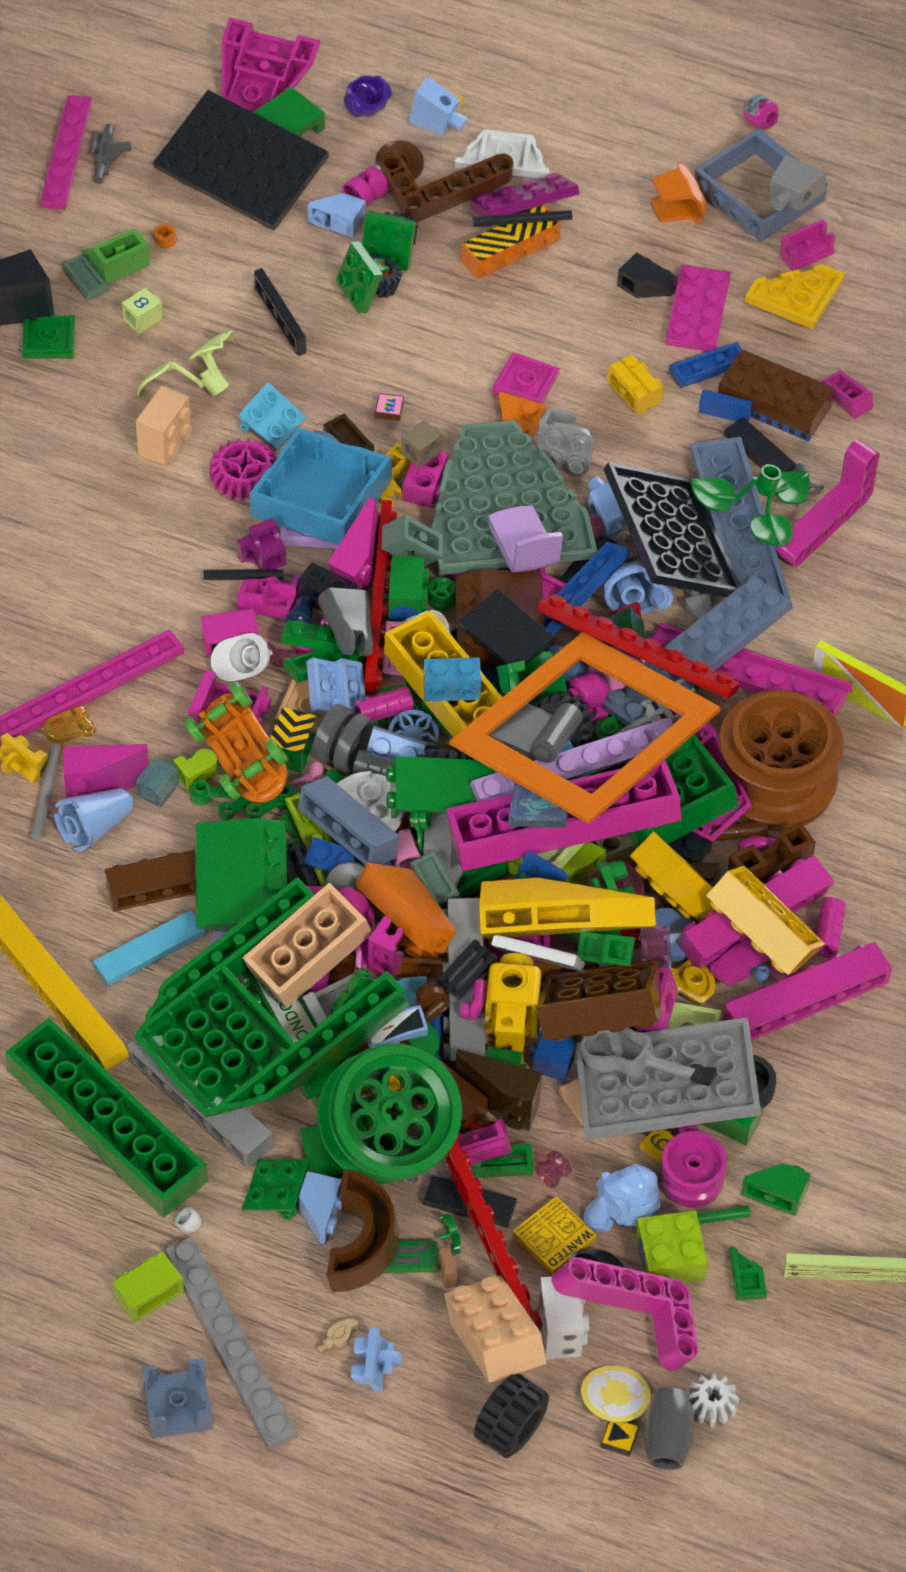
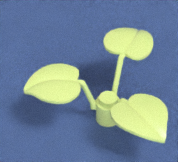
M231 329L213 337L189 357L190 361L196 356L202 357L208 368L200 374L203 378L202 380L175 362H167L144 378L137 390L138 397L148 382L171 369L178 370L196 382L200 388L205 386L213 397L229 386V383L217 368L212 353L214 349L223 348V341L234 339L233 330Z

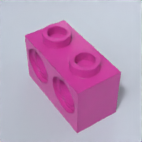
M440 452L420 468L413 462L411 463L403 482L402 501L433 508L435 500L439 499L440 487L448 461V453Z

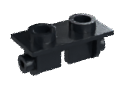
M298 841L290 843L288 845L289 849H286L287 877L289 882L291 883L298 877L306 886L321 887L314 868L305 865V857L307 855L305 844L300 845Z

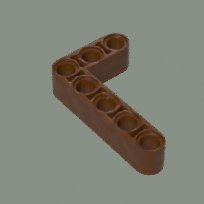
M389 152L381 158V172L388 181L390 195L401 214H406V217L411 216L417 222L474 199L480 193L490 192L508 184L513 177L514 162L512 157L508 154L500 153L419 188L399 154ZM498 168H505V169H507V170L502 171V170H499ZM481 177L484 178V180H478L476 178ZM405 186V187H407V188H406V189H400V188H398V187ZM438 196V197H440V198H439V199H433V198H431V197ZM410 206H417L418 208L413 209Z

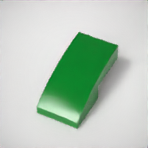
M583 931L580 932L577 956L586 962L631 967L635 938Z

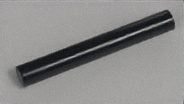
M283 569L204 570V580L265 579L276 576L278 580H284Z

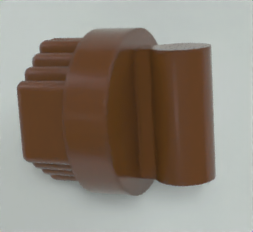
M425 982L415 990L416 1006L421 1005L427 1022L430 1023L449 1007L448 996L438 982Z

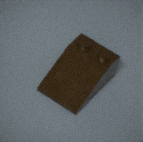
M458 1049L455 1072L488 1098V1112L497 1120H503L512 1129L530 1131L540 1103L542 1073Z

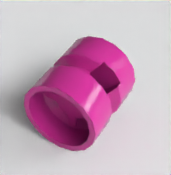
M370 166L359 173L358 176L345 182L342 186V191L350 196L365 200L366 207H368L373 201H377L388 194L389 185L384 174L377 167Z

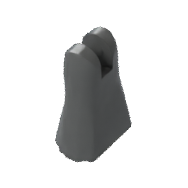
M328 588L322 592L318 598V604L333 631L340 651L344 655L351 656L354 653L356 643L359 656H370L373 650V638L371 633L369 596L366 594V591Z

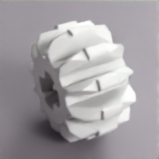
M714 1373L710 1376V1380L701 1375L698 1379V1384H691L689 1398L693 1415H699V1424L709 1420L710 1426L713 1427L716 1420L725 1425L728 1417L733 1418L737 1410L735 1407L739 1404V1397L735 1395V1385H727L728 1379L726 1376L719 1381L716 1380Z

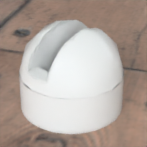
M186 1207L176 1217L175 1226L185 1233L196 1232L201 1226V1217L194 1209Z

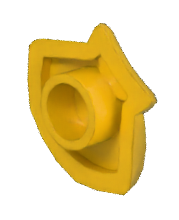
M688 960L677 969L671 968L678 987V993L683 994L691 1002L699 1005L705 1004L714 994V976L707 967L702 969L694 967L690 960Z

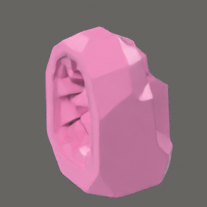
M406 828L397 833L400 838L397 855L392 860L394 867L412 869L410 862L422 857L414 833L411 828Z

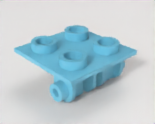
M269 382L266 383L238 415L241 418L240 429L243 432L254 430L275 450L284 443L295 428L307 417Z

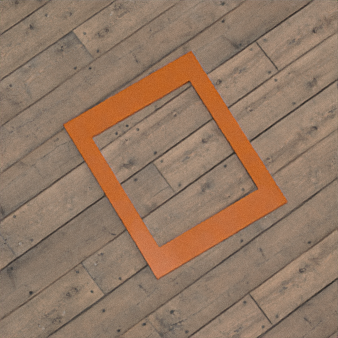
M582 632L450 740V745L590 824L721 711V707ZM580 660L683 716L592 794L489 736V734Z

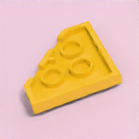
M821 264L813 266V270L800 272L798 269L780 273V277L768 280L766 277L757 278L745 295V302L814 329L844 282L845 273Z

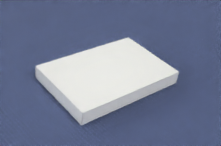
M497 934L496 936L494 935L491 945L501 952L524 954L533 960L574 971H581L585 966V962L574 954Z

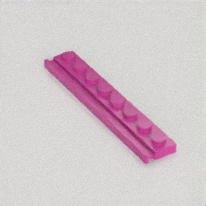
M659 623L658 630L654 631L649 639L656 640L661 643L662 647H665L685 630ZM741 649L715 670L716 672H725L732 675L733 680L741 683L740 688L752 692L788 690L807 695L823 704L834 716L837 715L846 701L847 694L852 692V683L746 649Z

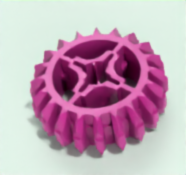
M238 438L236 443L228 440L226 446L220 445L218 452L213 453L212 460L209 463L210 479L213 482L214 488L219 489L221 496L227 494L229 500L237 497L239 502L243 498H248L250 501V492L266 470L278 458H276L274 450H270L268 444L261 446L260 440L254 443L251 442L250 438L247 441H241Z

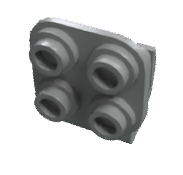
M549 409L538 424V451L543 450L558 469L571 471L574 474L587 472L592 463L594 444L593 438L589 434L590 431L583 427L567 424L568 422L575 423L576 414L564 409Z

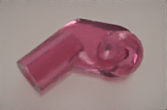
M270 641L266 642L268 649L272 650L273 653L269 661L275 667H283L285 659L300 655L297 650H277Z

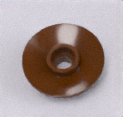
M396 140L386 143L378 150L375 157V167L380 171L383 155L394 152L402 157L414 180L421 175L424 168V157L420 149L414 144L403 140Z

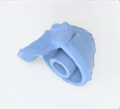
M624 562L611 574L604 584L603 599H605L609 610L612 611L634 602H639L642 615L657 608L659 611L664 610L671 605L674 599L673 591L668 586L651 583L644 564L640 562Z
M632 1164L623 1170L612 1171L611 1173L607 1171L602 1172L601 1177L597 1180L598 1196L586 1208L583 1221L592 1231L607 1232L611 1230L614 1221L618 1225L637 1226V1218L657 1216L661 1208L656 1174L650 1169L637 1164Z

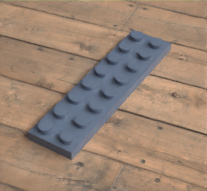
M741 437L690 444V453L698 479L708 477L725 479L734 486L736 490L735 496L752 481L753 475ZM756 485L737 502H732L731 508L728 511H714L707 508L740 585L742 586L753 576H756L791 600L775 546L759 541L750 531L752 518L757 515L765 516Z
M753 576L664 648L680 651L685 654L686 658L692 661L704 662L709 665L710 669L715 671L793 609L792 601L756 576ZM645 662L644 666L672 681L680 678L649 662ZM684 680L680 684L688 690L696 686V684L688 680ZM626 685L624 688L609 691L606 701L601 705V708L611 716L614 715L622 724L628 726L635 720L645 716L646 708L641 705V702L648 697ZM655 701L651 703L655 710L659 708Z

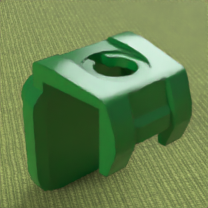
M550 651L542 652L527 666H525V661L498 666L497 672L502 697L547 662L555 653ZM564 674L528 702V704L534 705L553 693L560 692V694L567 692Z

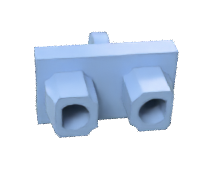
M369 1328L368 1336L355 1338V1354L358 1358L366 1357V1363L353 1364L351 1369L353 1381L356 1384H369L373 1391H383L384 1374H391L392 1368L402 1363V1355L394 1351L395 1345L393 1343H388L385 1338L379 1335L380 1330L378 1328Z

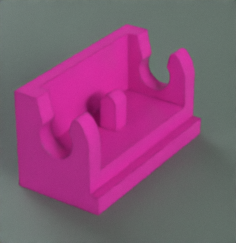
M824 219L783 236L779 256L792 271L801 269L835 253L834 233L832 232L827 235L826 221Z
M384 916L368 939V969L380 975L387 971L395 979L396 971L402 963V954L397 955V944L402 938L403 929L399 927L396 934L388 935L391 919Z
M501 1119L495 1120L493 1125L459 1135V1146L462 1152H467L471 1165L512 1152L506 1125Z

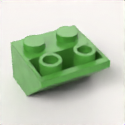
M137 229L121 231L81 249V253L85 255L107 284L150 265L149 245Z

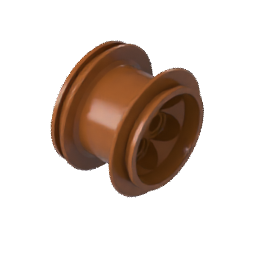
M768 690L749 695L737 702L728 711L722 721L719 732L721 753L731 770L738 775L752 804V807L739 819L744 822L758 821L768 823V830L782 831L799 822H802L805 826L820 817L828 808L835 795L838 785L837 767L841 762L844 752L843 732L831 711L819 701L807 695L788 690Z

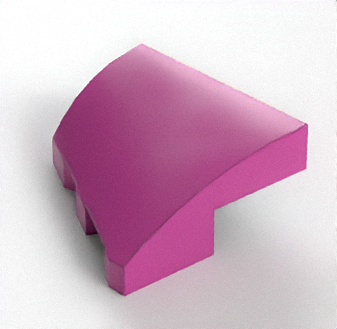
M293 574V580L279 581L276 576L265 579L244 580L237 593V611L254 608L256 615L286 618L295 606L298 596V579L302 574Z

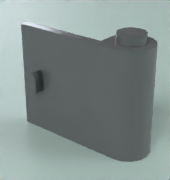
M527 703L489 734V736L517 752L544 763H551L583 720V715L578 707L570 703L561 704L554 714Z

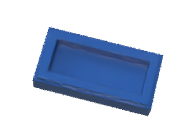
M702 390L699 413L735 422L743 417L750 421L753 402Z

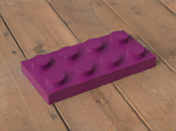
M552 173L546 175V179L539 181L535 179L526 180L521 186H505L496 193H480L477 195V198L469 201L471 210L480 216L508 215L579 195V188L576 183L561 174Z

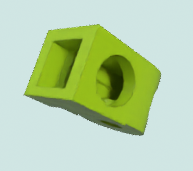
M200 749L188 760L183 755L173 760L174 774L188 792H190V787L195 781L204 780L208 782L217 775V756L210 749Z

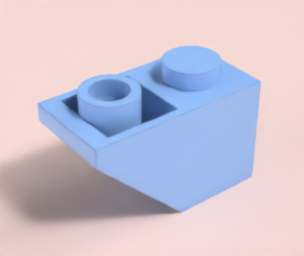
M345 193L311 201L308 204L309 223L352 238L365 220L366 201Z
M307 1171L299 1195V1211L319 1243L326 1244L328 1235H333L338 1220L337 1217H334L336 1210L343 1207L339 1196L342 1180Z

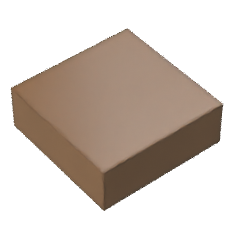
M450 1247L442 1248L438 1251V1266L444 1287L446 1289L457 1287V1271Z

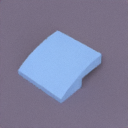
M317 658L306 661L311 712L327 714L335 704L340 703L352 709L355 716L354 702L366 698L362 662L342 658L335 662Z

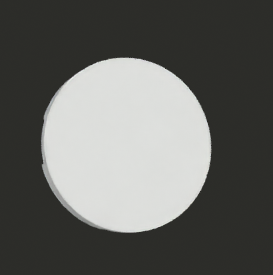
M365 771L352 774L337 783V785L393 831L398 829L405 811H401L396 819L391 818V809L386 807L387 793L390 792V782H386V776Z

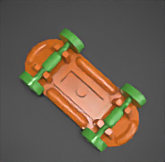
M235 681L229 686L232 694L220 696L207 707L205 712L199 713L201 717L199 724L191 716L184 720L183 723L196 741L201 743L206 739L212 751L215 752L218 761L226 772L219 778V782L233 800L236 801L242 796L254 803L269 802L275 799L286 785L287 767L285 762L288 761V757L278 743L268 737L249 706L252 704V700L242 686Z

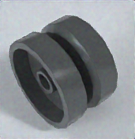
M340 703L335 704L327 712L317 730L312 746V756L314 759L325 764L333 762L336 769L346 774L353 773L354 763L359 750H367L375 721L361 713L354 716L352 709Z

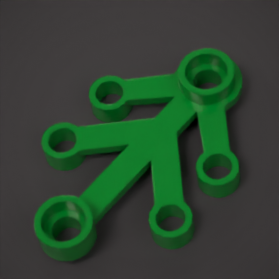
M222 767V775H224L226 772ZM204 780L195 781L190 787V800L195 805H206L212 800V797L231 798L223 787L210 786ZM286 784L282 792L269 802L257 804L241 796L232 803H220L218 805V817L222 820H231L236 813L246 807L247 819L262 818L264 814L275 807L283 810L288 809L285 798L298 793L293 786Z

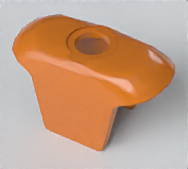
M678 161L676 169L653 178V185L659 195L651 199V205L660 222L689 219L700 224L703 221L707 210L706 201L688 166Z

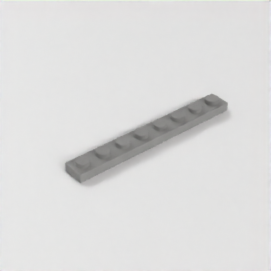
M193 1237L165 1248L166 1256L183 1277L184 1290L268 1450L296 1439L297 1433Z

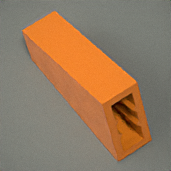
M367 862L355 884L356 887L382 913L390 918L398 928L402 927L403 933L421 950L444 953L457 930L414 870Z

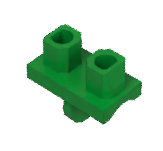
M605 860L596 862L604 885H601L598 877L590 880L592 887L635 894L631 884L617 889L614 882L628 876L622 860L606 863Z

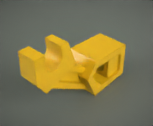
M396 443L385 454L391 457L392 465L395 463L396 467H392V481L379 498L380 502L382 500H392V508L395 506V503L390 497L397 496L400 499L402 498V489L395 480H401L412 463L401 454V445L399 443Z

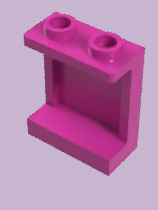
M205 670L188 710V717L194 718L198 724L201 721L200 712H205L207 707L220 696L232 694L229 689L230 685L216 681V672ZM262 686L259 693L245 690L252 700V704L249 706L261 725L263 724V719L261 718L264 713L267 714L269 712L272 701L268 697V687Z

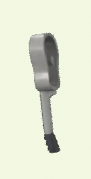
M629 1027L620 1032L599 1031L595 1035L583 1037L581 1042V1051L585 1064L597 1071H621L628 1075H638L646 1067L690 1079L691 1083L710 1086L718 1074L715 1067H696L694 1069L654 1057L650 1036L645 1033L635 1032Z

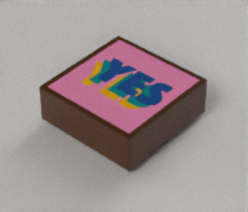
M379 393L375 418L400 421L404 396Z

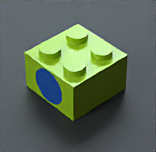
M696 1210L637 1218L635 1236L643 1272L677 1279L683 1283L705 1280L708 1261Z

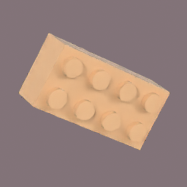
M328 883L243 957V960L250 972L287 1009L372 934L367 920Z
M501 1275L487 1277L481 1282L460 1286L453 1291L444 1293L450 1324L489 1383L547 1364L541 1332Z

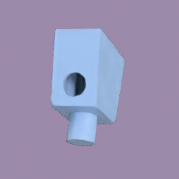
M427 77L415 93L408 122L438 135H444L450 126L462 131L468 118L457 113L460 102L459 98Z
M600 477L593 478L588 484V488L591 490L588 499V510L604 537L610 538L628 527L609 483L605 484Z

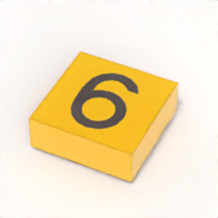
M665 1129L652 1131L640 1143L639 1149L661 1165L664 1147L675 1136Z

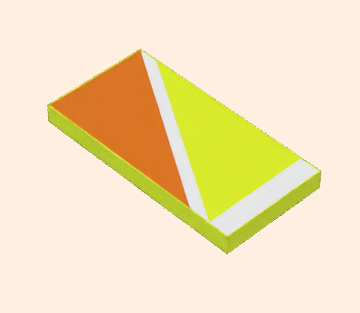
M821 640L815 647L812 671L852 683V692L847 694V699L904 729L906 726V685Z

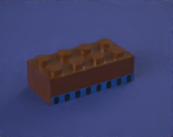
M741 349L719 382L718 393L752 401L751 418L808 442L830 410L834 387L743 349Z

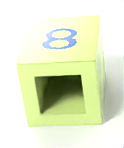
M144 288L122 302L123 320L138 334L142 333L163 319L161 299Z

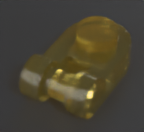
M84 706L48 718L44 725L46 738L50 742L58 744L81 736L90 737L95 734L97 729L93 721L88 719L89 713Z

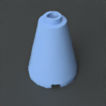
M122 788L64 798L55 805V808L59 807V813L54 815L55 822L66 843L72 841L76 846L73 849L83 852L93 846L132 812L134 800L132 795Z

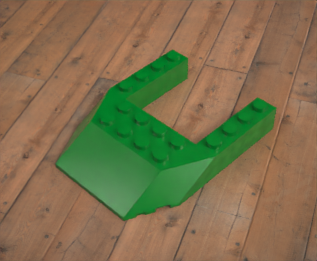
M298 877L162 982L156 1001L152 1007H149L145 1015V1022L140 1025L134 1036L138 1044L205 1118L268 1102L321 1077L410 1006L403 987L386 971L308 1034L295 1042L241 984L237 977L248 969L243 957L314 896Z

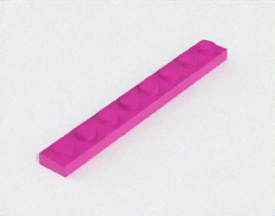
M169 629L0 716V748L2 745V735L8 733L13 738L19 735L25 736L183 655V645Z

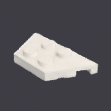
M484 129L478 135L477 140L467 147V152L461 158L457 157L455 159V169L462 170L494 155L504 153L510 155L513 159V176L546 179L545 176L549 174V169L543 163V156L536 147L537 143L533 135ZM498 168L499 170H502V171L507 170V169H505V168Z

